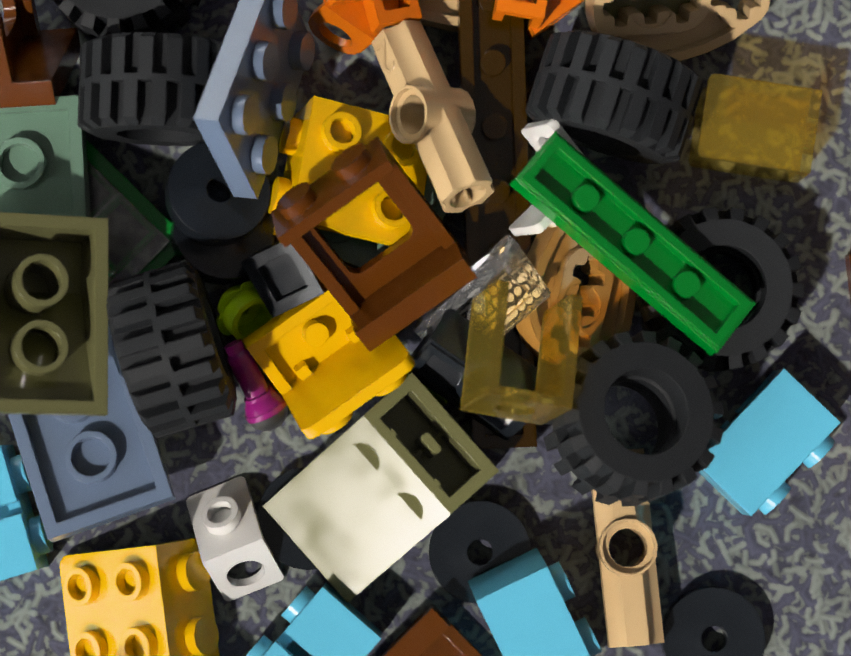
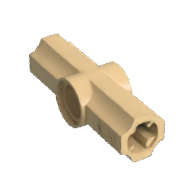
M403 20L393 27L382 29L371 44L393 94L389 108V123L392 133L403 144H415L444 212L459 213L474 205L482 204L495 192V189L492 185L491 176L472 136L476 122V109L473 99L465 90L450 87L421 21Z
M629 449L633 452L644 454V449ZM592 490L596 531L595 553L600 569L608 648L665 643L656 568L658 544L652 531L650 503L646 501L637 506L622 507L621 500L606 505L595 501L597 492ZM621 529H628L636 533L642 543V554L639 560L627 567L615 563L609 552V542L612 536Z

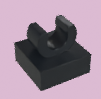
M279 240L249 255L241 262L272 318L328 290L290 244L285 248Z

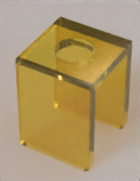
M712 74L708 79L707 87L702 89L696 108L688 164L692 168L796 184L811 172L823 90Z
M498 279L475 296L472 301L460 410L542 425L571 410L573 406L582 296L570 294L543 314L535 392L500 386L499 380L509 281Z

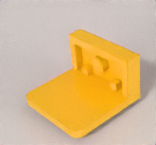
M313 96L291 121L285 122L279 143V152L287 154L283 177L277 176L272 185L268 213L271 214L277 208L280 198L292 187L304 182L311 184L331 170L333 161L344 150L355 144L366 145L377 136L423 196L427 172L415 144H403L396 139L391 131L389 115ZM376 183L318 224L316 228L391 246L409 232L410 223L381 185ZM274 228V229H273V235L276 236V232H275V228Z
M328 290L274 317L242 340L247 350L282 395L299 428L308 439L316 438L321 434H331L341 429L352 418L353 411L374 396H384L396 390L406 379L407 373L415 366V360L396 335L370 352L356 336L350 316Z
M196 538L140 547L66 555L61 559L60 576L70 656H220L218 647L219 631L215 623L210 575L201 561Z

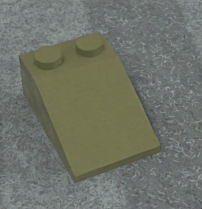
M0 212V414L108 415V316L106 308L108 303L106 302L108 294V218Z

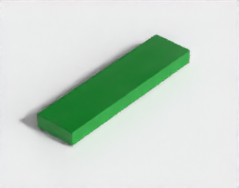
M556 131L544 142L510 183L512 188L709 356L720 351L756 304Z

